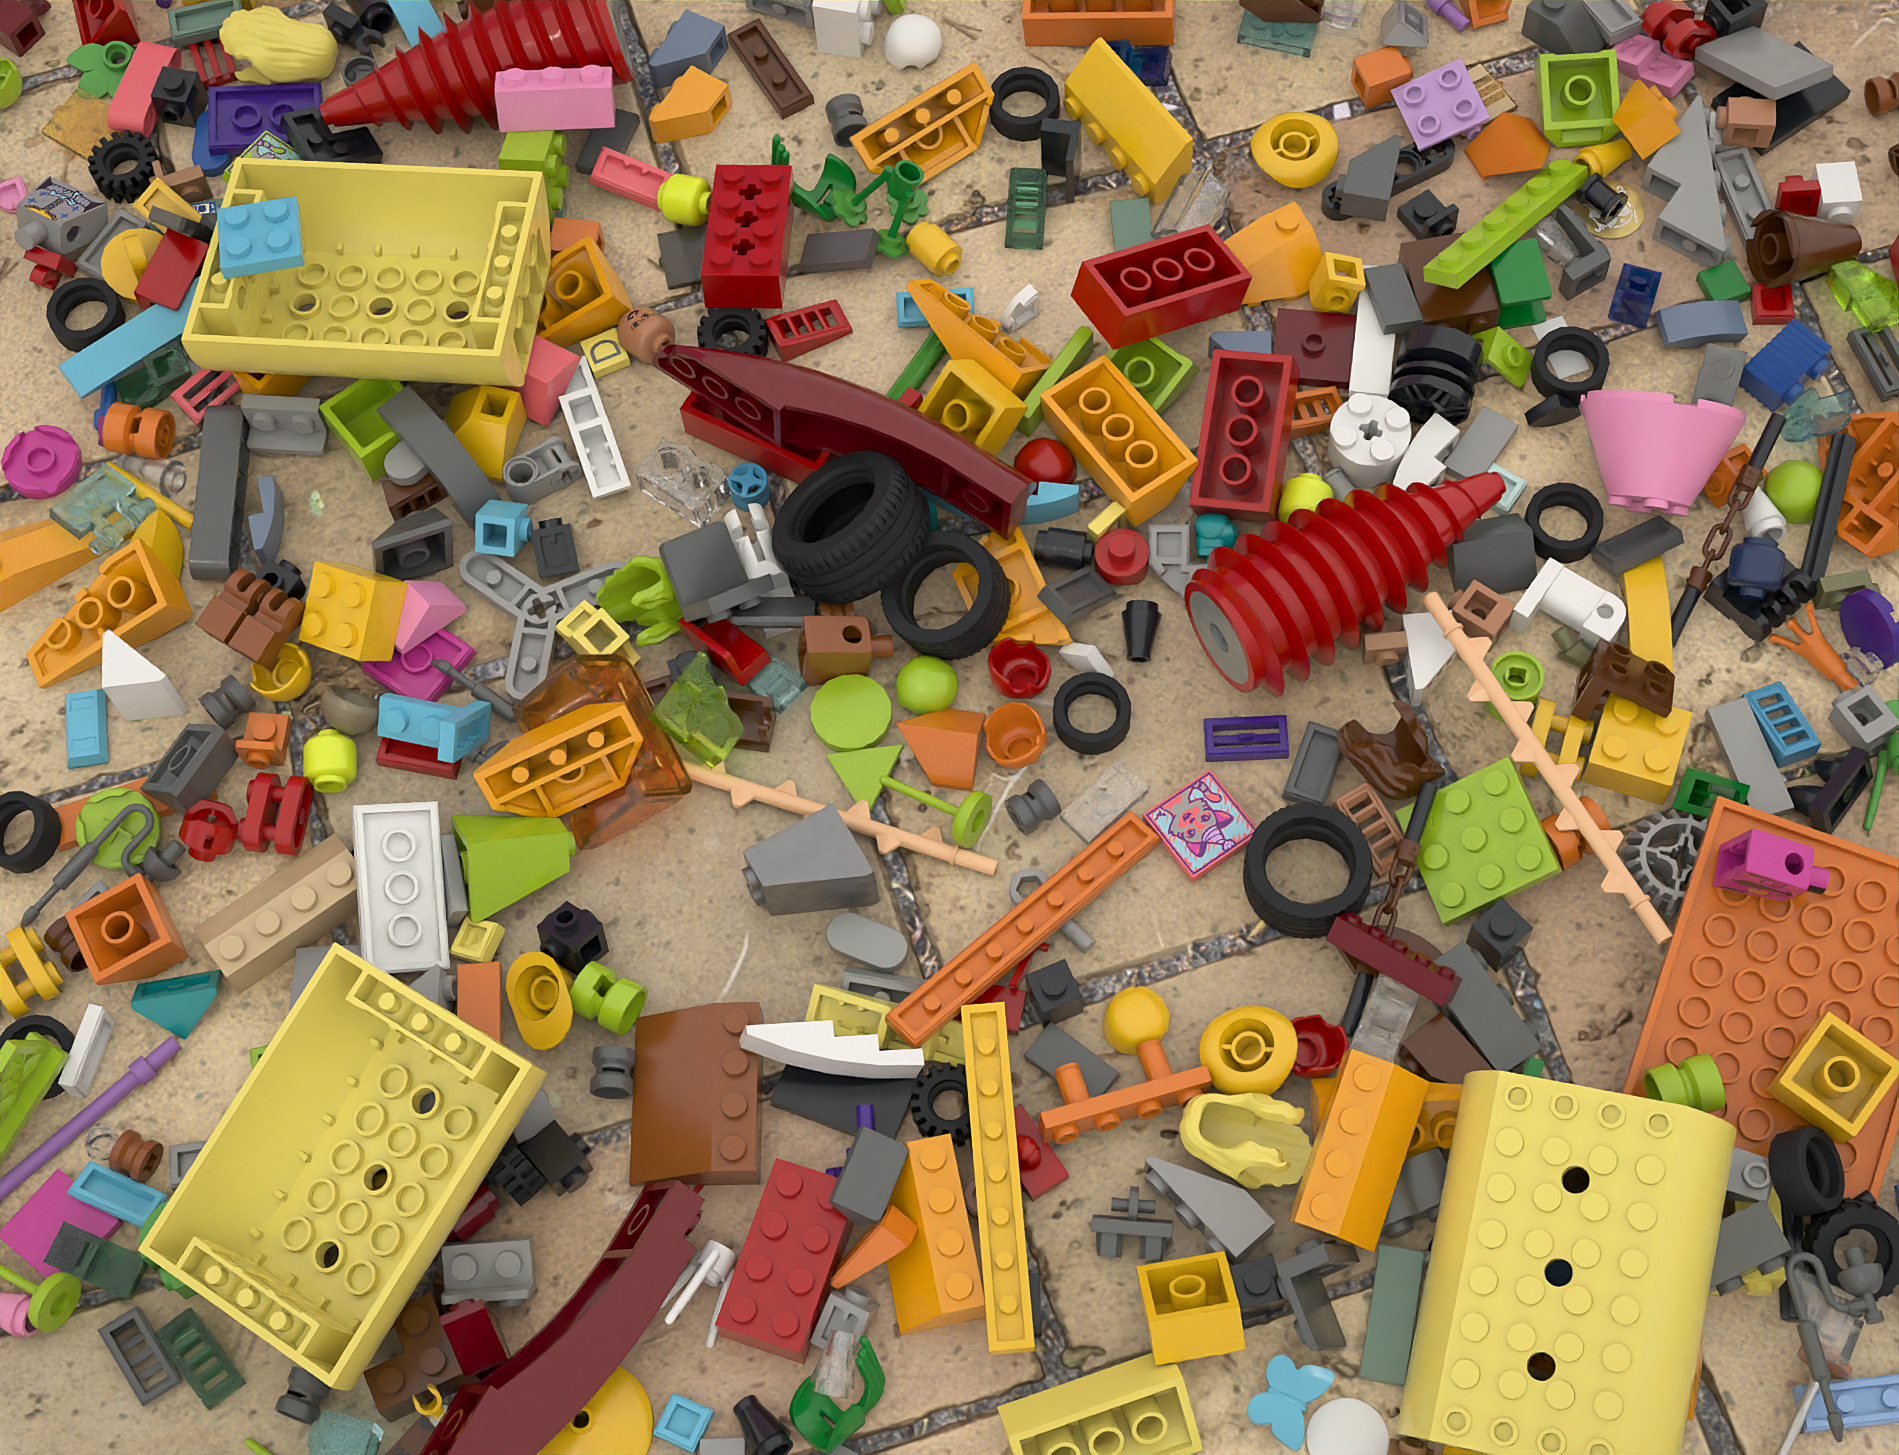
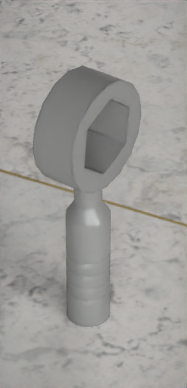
M1032 868L1016 873L1009 887L1011 902L1014 906L1024 900L1018 893L1022 883L1037 881L1039 885H1042L1049 879L1047 875L1038 869ZM1072 918L1059 928L1084 953L1088 952L1096 943Z

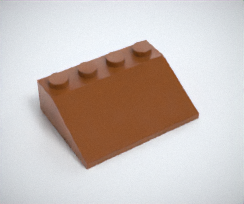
M759 1002L712 1003L636 1018V1062L633 1080L630 1187L678 1180L688 1186H696L698 1184L760 1185L764 1056L741 1048L739 1041L746 1025L764 1024V1015Z

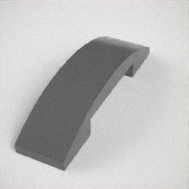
M407 385L377 408L376 411L398 439L406 442L454 502L452 506L475 533L476 513L489 499L502 501V499L458 439L434 411Z

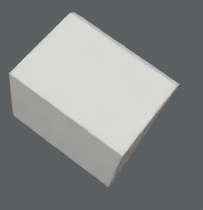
M109 629L103 634L102 688L126 721L183 715L188 710V707L163 672Z

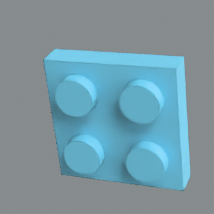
M296 196L217 209L220 268L224 279L304 266L300 207Z

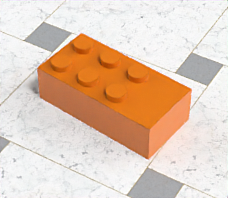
M1023 0L1022 23L1025 46H1091L1100 37L1109 46L1174 45L1176 0Z

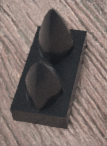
M1854 746L1846 756H1828L1814 761L1817 774L1826 783L1823 787L1816 785L1787 787L1795 809L1810 818L1812 828L1831 835L1873 778L1868 752Z

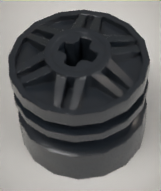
M1423 325L1410 329L1403 335L1396 362L1398 368L1394 371L1387 399L1406 409L1409 413L1410 421L1425 425L1434 413H1438L1453 426L1461 424L1468 419L1471 411L1472 400L1476 390L1474 385L1479 377L1484 357L1481 345L1472 336L1458 329L1446 326Z

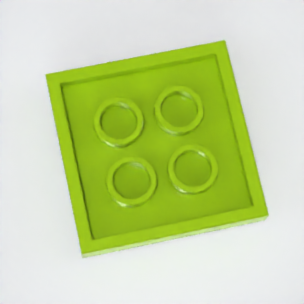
M1509 756L1437 791L1420 841L1422 848L1417 865L1442 924L1445 926L1453 925L1495 905L1501 898L1505 900L1563 872L1515 763ZM1415 802L1395 811L1404 834Z

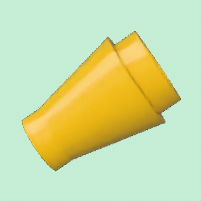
M1620 138L1614 142L1580 149L1578 155L1574 157L1573 163L1588 166L1589 177L1597 172L1605 178L1623 162L1631 158L1632 150L1629 143L1625 139Z

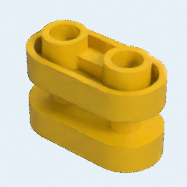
M1540 697L1530 729L1543 748L1545 747L1549 730L1564 734L1559 754L1547 753L1555 765L1576 764L1580 769L1575 779L1578 782L1585 762V757L1578 756L1581 743L1589 744L1595 721L1587 719L1585 722L1572 716L1571 711L1569 718L1553 714L1556 701ZM1521 763L1519 768L1520 775L1531 778L1536 777L1538 769L1534 763Z
M21 924L5 933L10 945L0 951V999L15 1020L31 1012L26 999L39 993L42 999L48 1002L62 993L58 985L65 982L53 961L50 960L45 963L40 952L46 949L35 929L32 927L26 931ZM17 960L20 961L29 977L20 984H17L8 968L10 964Z

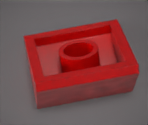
M72 0L82 46L89 43L105 46L112 41H122L132 46L141 42L131 0Z

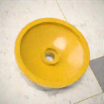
M618 1366L588 1403L536 1455H648L654 1435V1414L646 1391L630 1372ZM579 1414L589 1415V1422L584 1428H576L574 1426V1420Z

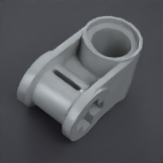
M550 437L538 446L506 462L503 467V477L508 495L513 502L528 504V506L533 505L559 489L569 487L580 478L583 468L579 462L571 459L566 451L567 444L562 437ZM522 479H530L525 483H517Z

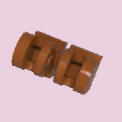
M239 568L228 578L224 590L219 597H213L195 622V625L211 637L272 673L280 660L277 657L279 651L289 635L302 622L305 604L294 597L288 599L286 592L279 588L272 589L271 584L262 578L256 580L254 573L245 568Z

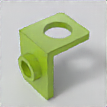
M1499 326L1471 335L1478 343L1484 342L1482 347L1484 352L1482 365L1488 363L1517 388L1524 386L1533 359L1529 351Z

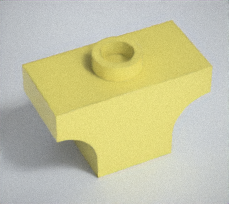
M586 600L582 601L555 626L558 634L610 688L641 660V657L629 642L630 636L602 607L597 610Z

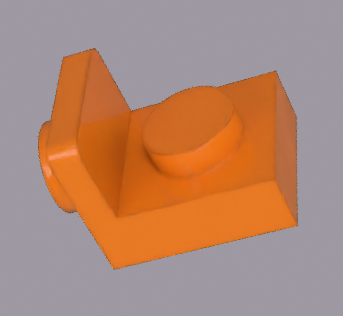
M1745 443L1726 452L1702 489L1716 508H1720L1727 503V496L1742 465L1747 464L1752 454ZM1764 467L1762 470L1763 477L1761 481L1768 475V472L1765 470ZM1738 488L1736 494L1740 493L1742 490Z
M249 712L244 739L236 740L234 749L242 761L250 767L267 769L270 765L284 766L293 721L289 715Z

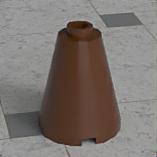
M1777 208L1761 211L1752 221L1750 227H1756L1753 239H1747L1746 254L1748 266L1755 280L1763 281L1767 284L1764 287L1769 289L1780 288L1852 263L1862 248V238L1857 229L1848 223Z

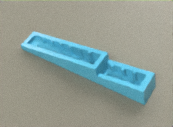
M200 276L194 280L178 311L155 304L59 365L58 369L81 400L182 342L181 337Z

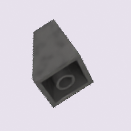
M833 803L743 851L747 867L741 870L748 883L746 887L757 906L765 904L771 916L873 906L880 902L874 871Z

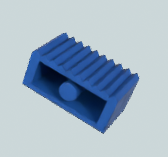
M1793 318L1780 333L1772 338L1760 352L1745 364L1738 386L1744 388L1746 393H1750L1764 407H1768L1770 412H1775L1784 403L1791 406L1805 390V387L1802 386L1810 378L1813 381H1817L1827 371L1831 364L1827 359L1832 346L1799 320Z

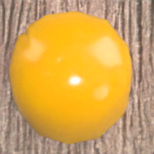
M285 642L277 655L280 660L272 673L256 663L250 665L253 675V681L249 683L251 688L273 702H289L301 696L309 687L311 681L312 665L307 652L292 642Z
M1130 986L1115 994L1109 1001L1103 1015L1102 1031L1108 1044L1120 1053L1138 1055L1137 1047L1143 1042L1153 1039L1163 1040L1169 1029L1171 1014L1164 998L1154 990L1144 986Z

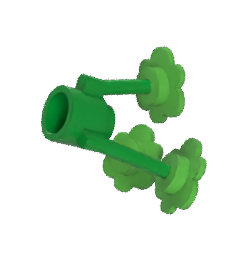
M909 160L899 161L894 168L886 165L881 174L859 194L854 193L850 188H845L842 191L839 189L834 190L831 193V200L835 204L833 211L835 215L842 217L844 223L851 228L856 227L859 223H865L867 221V215L864 212L867 209L865 199L884 182H887L888 194L886 199L891 206L889 212L894 219L890 229H881L877 232L880 238L876 251L883 252L889 258L898 259L901 255L909 253L906 239L898 233L901 222L915 224L919 217H924L928 214L929 209L925 205L928 196L923 190L918 189L923 181L924 172L916 163Z

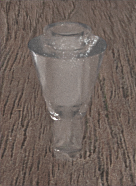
M123 454L118 461L120 468L136 474L164 497L172 498L185 487L187 481L186 469L181 461L141 460Z

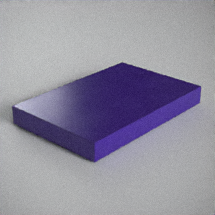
M321 82L208 87V149L210 156L222 154L241 155L265 131L293 147L280 125L281 115L315 106L321 114L320 104L323 103Z

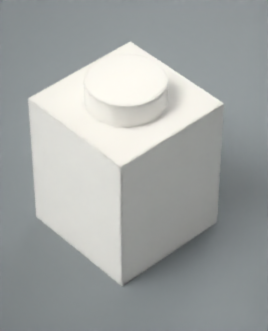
M1855 161L1815 164L1810 180H1818L1821 187L1817 217L1843 223L1854 222L1863 201Z

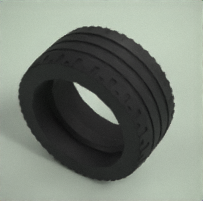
M938 530L928 533L921 550L910 565L896 579L880 590L883 612L897 635L918 652L924 655L936 656L942 660H960V658L973 656L983 648L985 649L1001 632L1003 625L1006 623V618H1008L1009 605L1011 604L1010 586L998 561L976 540L962 533L949 530ZM949 563L972 564L977 570L979 584L977 597L970 610L957 623L942 629L921 628L915 621L913 609L915 595L922 581L935 569Z
M1297 803L1280 808L1260 823L1246 848L1243 883L1251 907L1266 925L1286 936L1301 939L1328 936L1337 916L1345 913L1357 915L1367 899L1373 874V861L1369 843L1360 827L1349 816L1335 808H1330V806H1323L1319 803ZM1307 838L1324 842L1338 851L1347 863L1350 873L1348 885L1340 895L1327 902L1305 904L1291 901L1277 892L1267 879L1265 867L1270 853L1275 848L1292 840Z

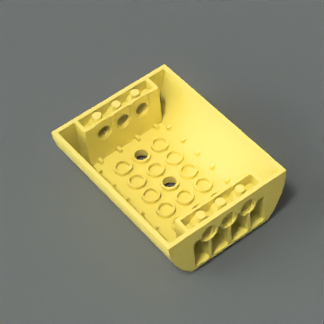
M236 158L221 208L296 196L300 207L304 266L224 279L220 268L217 221L181 337L186 352L196 365L211 371L512 387L524 385L551 265L549 210L543 172ZM306 304H315L309 311H298ZM381 308H391V311L385 315H374ZM459 311L468 312L464 318H450Z
M334 942L138 1251L331 1388L350 1391L357 1384L549 1073L405 983ZM434 1092L436 1097L434 1107L428 1113L422 1114L420 1111L422 1098L426 1094ZM385 1168L388 1174L387 1181L381 1189L374 1191L372 1187L373 1176L378 1170ZM337 1245L339 1249L338 1260L333 1266L326 1268L324 1265V1255L331 1246Z
M1481 1070L1466 1073L1396 1434L1486 1455H1681L1736 1139V1128L1723 1119L1685 1105L1500 1070ZM1581 1168L1589 1174L1590 1183L1584 1192L1573 1194L1563 1187V1177L1568 1170ZM1555 1260L1566 1261L1572 1267V1279L1565 1286H1553L1546 1279V1269ZM1539 1353L1550 1355L1556 1365L1553 1376L1545 1381L1535 1380L1528 1370L1530 1359Z

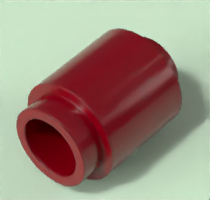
M483 1181L447 1237L449 1242L456 1237L460 1242L467 1241L496 1217L494 1212L502 1207L499 1200Z

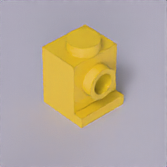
M1325 251L1308 284L1311 307H1315L1319 312H1342L1348 314L1359 291H1363L1366 286L1362 259ZM1335 271L1346 273V275H1335Z

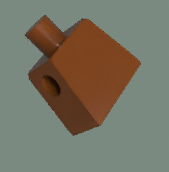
M803 616L797 648L802 687L824 685L827 681L841 675L859 674L867 677L871 659L893 658L892 634L870 635L868 619L864 616Z

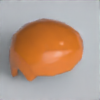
M1009 702L999 706L986 718L983 724L986 750L991 759L1004 769H1022L1037 762L1047 746V732L1038 712L1027 703Z

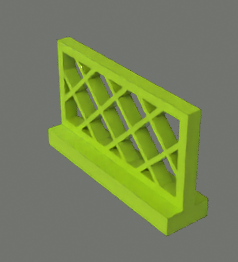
M29 1032L25 1040H6L0 1050V1165L71 1056L37 1032Z

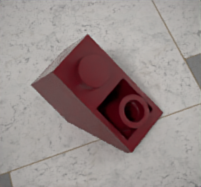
M474 1299L460 1301L449 1308L450 1313L439 1317L463 1373L472 1384H477L512 1357L499 1320L482 1299L476 1302Z

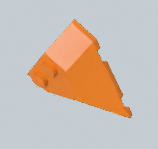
M1899 411L1846 414V418L1826 419L1824 416L1809 417L1812 430L1816 433L1819 445L1817 451L1822 472H1824L1831 439L1835 433L1850 434L1856 439V446L1836 526L1838 536L1869 559L1898 550Z

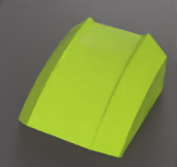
M1616 49L1601 50L1597 53L1539 54L1535 60L1539 111L1544 135L1558 148L1599 145L1606 143L1620 131L1612 120L1620 106Z
M1158 337L1115 350L1110 348L1106 353V356L1159 416L1179 397L1200 371L1191 360L1183 354L1180 355Z

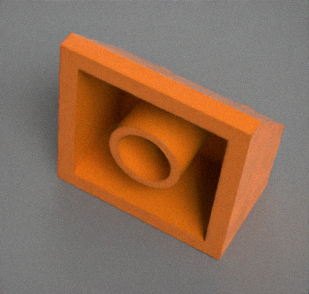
M140 872L64 914L93 980L98 986L152 978L189 957L158 888Z

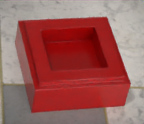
M1751 284L1749 298L1752 325H1787L1795 318L1791 284L1770 289L1764 287L1767 284Z

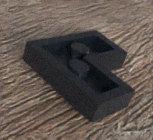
M316 106L281 115L280 125L302 161L380 164L382 161L383 152L367 126L332 133Z

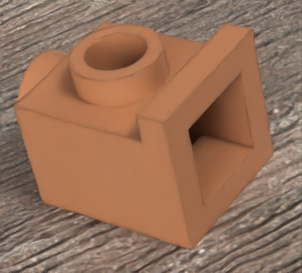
M1747 96L1739 98L1729 97L1726 106H1718L1715 129L1722 130L1721 145L1769 147L1776 127V100L1773 101L1767 97L1766 99H1754Z
M1474 579L1466 591L1459 589L1454 594L1447 608L1452 610L1453 617L1457 623L1463 625L1462 630L1467 636L1471 638L1488 637L1491 640L1492 645L1488 650L1489 653L1508 628L1516 604Z

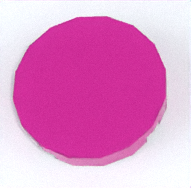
M40 425L35 426V430L29 431L26 434L23 431L16 435L5 448L1 460L5 478L13 490L25 498L42 500L55 497L69 489L79 476L83 464L81 450L72 436L57 426Z

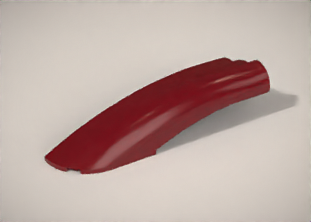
M670 344L660 348L653 357L652 365L779 448L782 449L788 443L838 456L866 450L890 455L900 464L918 487L943 499L1005 540L1009 539L1025 518L1027 499L1037 487L1036 482L944 424L893 398L848 380L767 357L705 347Z
M678 1180L645 1184L600 1260L571 1298L535 1336L506 1362L477 1384H462L419 1455H536L596 1394L655 1317L697 1248L686 1239L700 1221L701 1213L703 1212L700 1208L705 1199Z

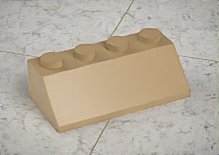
M334 833L194 928L211 957L239 994L295 957L296 948L311 946L358 913L355 859Z

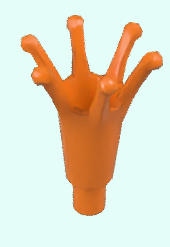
M1809 602L1805 606L1812 633L1804 630L1794 617H1790L1786 623L1788 629H1791L1801 641L1800 643L1774 633L1769 636L1768 640L1770 643H1778L1803 656L1828 681L1833 680L1843 692L1854 689L1859 684L1845 669L1847 664L1825 639L1816 620L1813 603Z

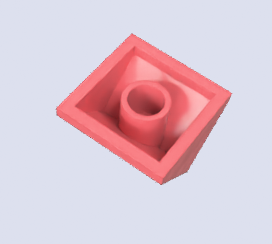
M535 335L524 385L521 387L488 386L519 392L527 412V418L549 428L560 404L558 397L565 394L582 357Z

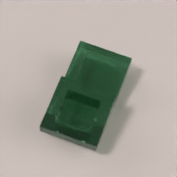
M175 341L143 357L145 367L115 381V385L122 403L140 406L143 411L147 407H155L168 398L189 379L192 372L180 343Z
M65 1221L43 1261L130 1301L148 1267V1264L142 1260L141 1255Z

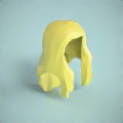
M264 5L261 8L250 11L245 9L234 11L230 17L222 22L223 26L219 30V36L224 45V51L230 55H235V58L238 60H249L254 67H248L241 72H235L237 79L242 84L269 85L289 84L305 80L321 81L330 76L335 70V62L338 55L337 42L331 31L324 25L300 22L285 16L279 8Z
M1206 1093L1197 1095L1189 1100L1185 1106L1179 1125L1181 1141L1191 1155L1219 1172L1232 1177L1243 1187L1251 1190H1258L1259 1187L1265 1185L1281 1188L1283 1184L1291 1185L1298 1183L1300 1178L1303 1177L1312 1150V1146L1309 1144V1136L1303 1132L1301 1127L1293 1125L1301 1122L1305 1116L1304 1109L1301 1107L1295 1108L1285 1101L1274 1100L1271 1096L1263 1093L1238 1095Z

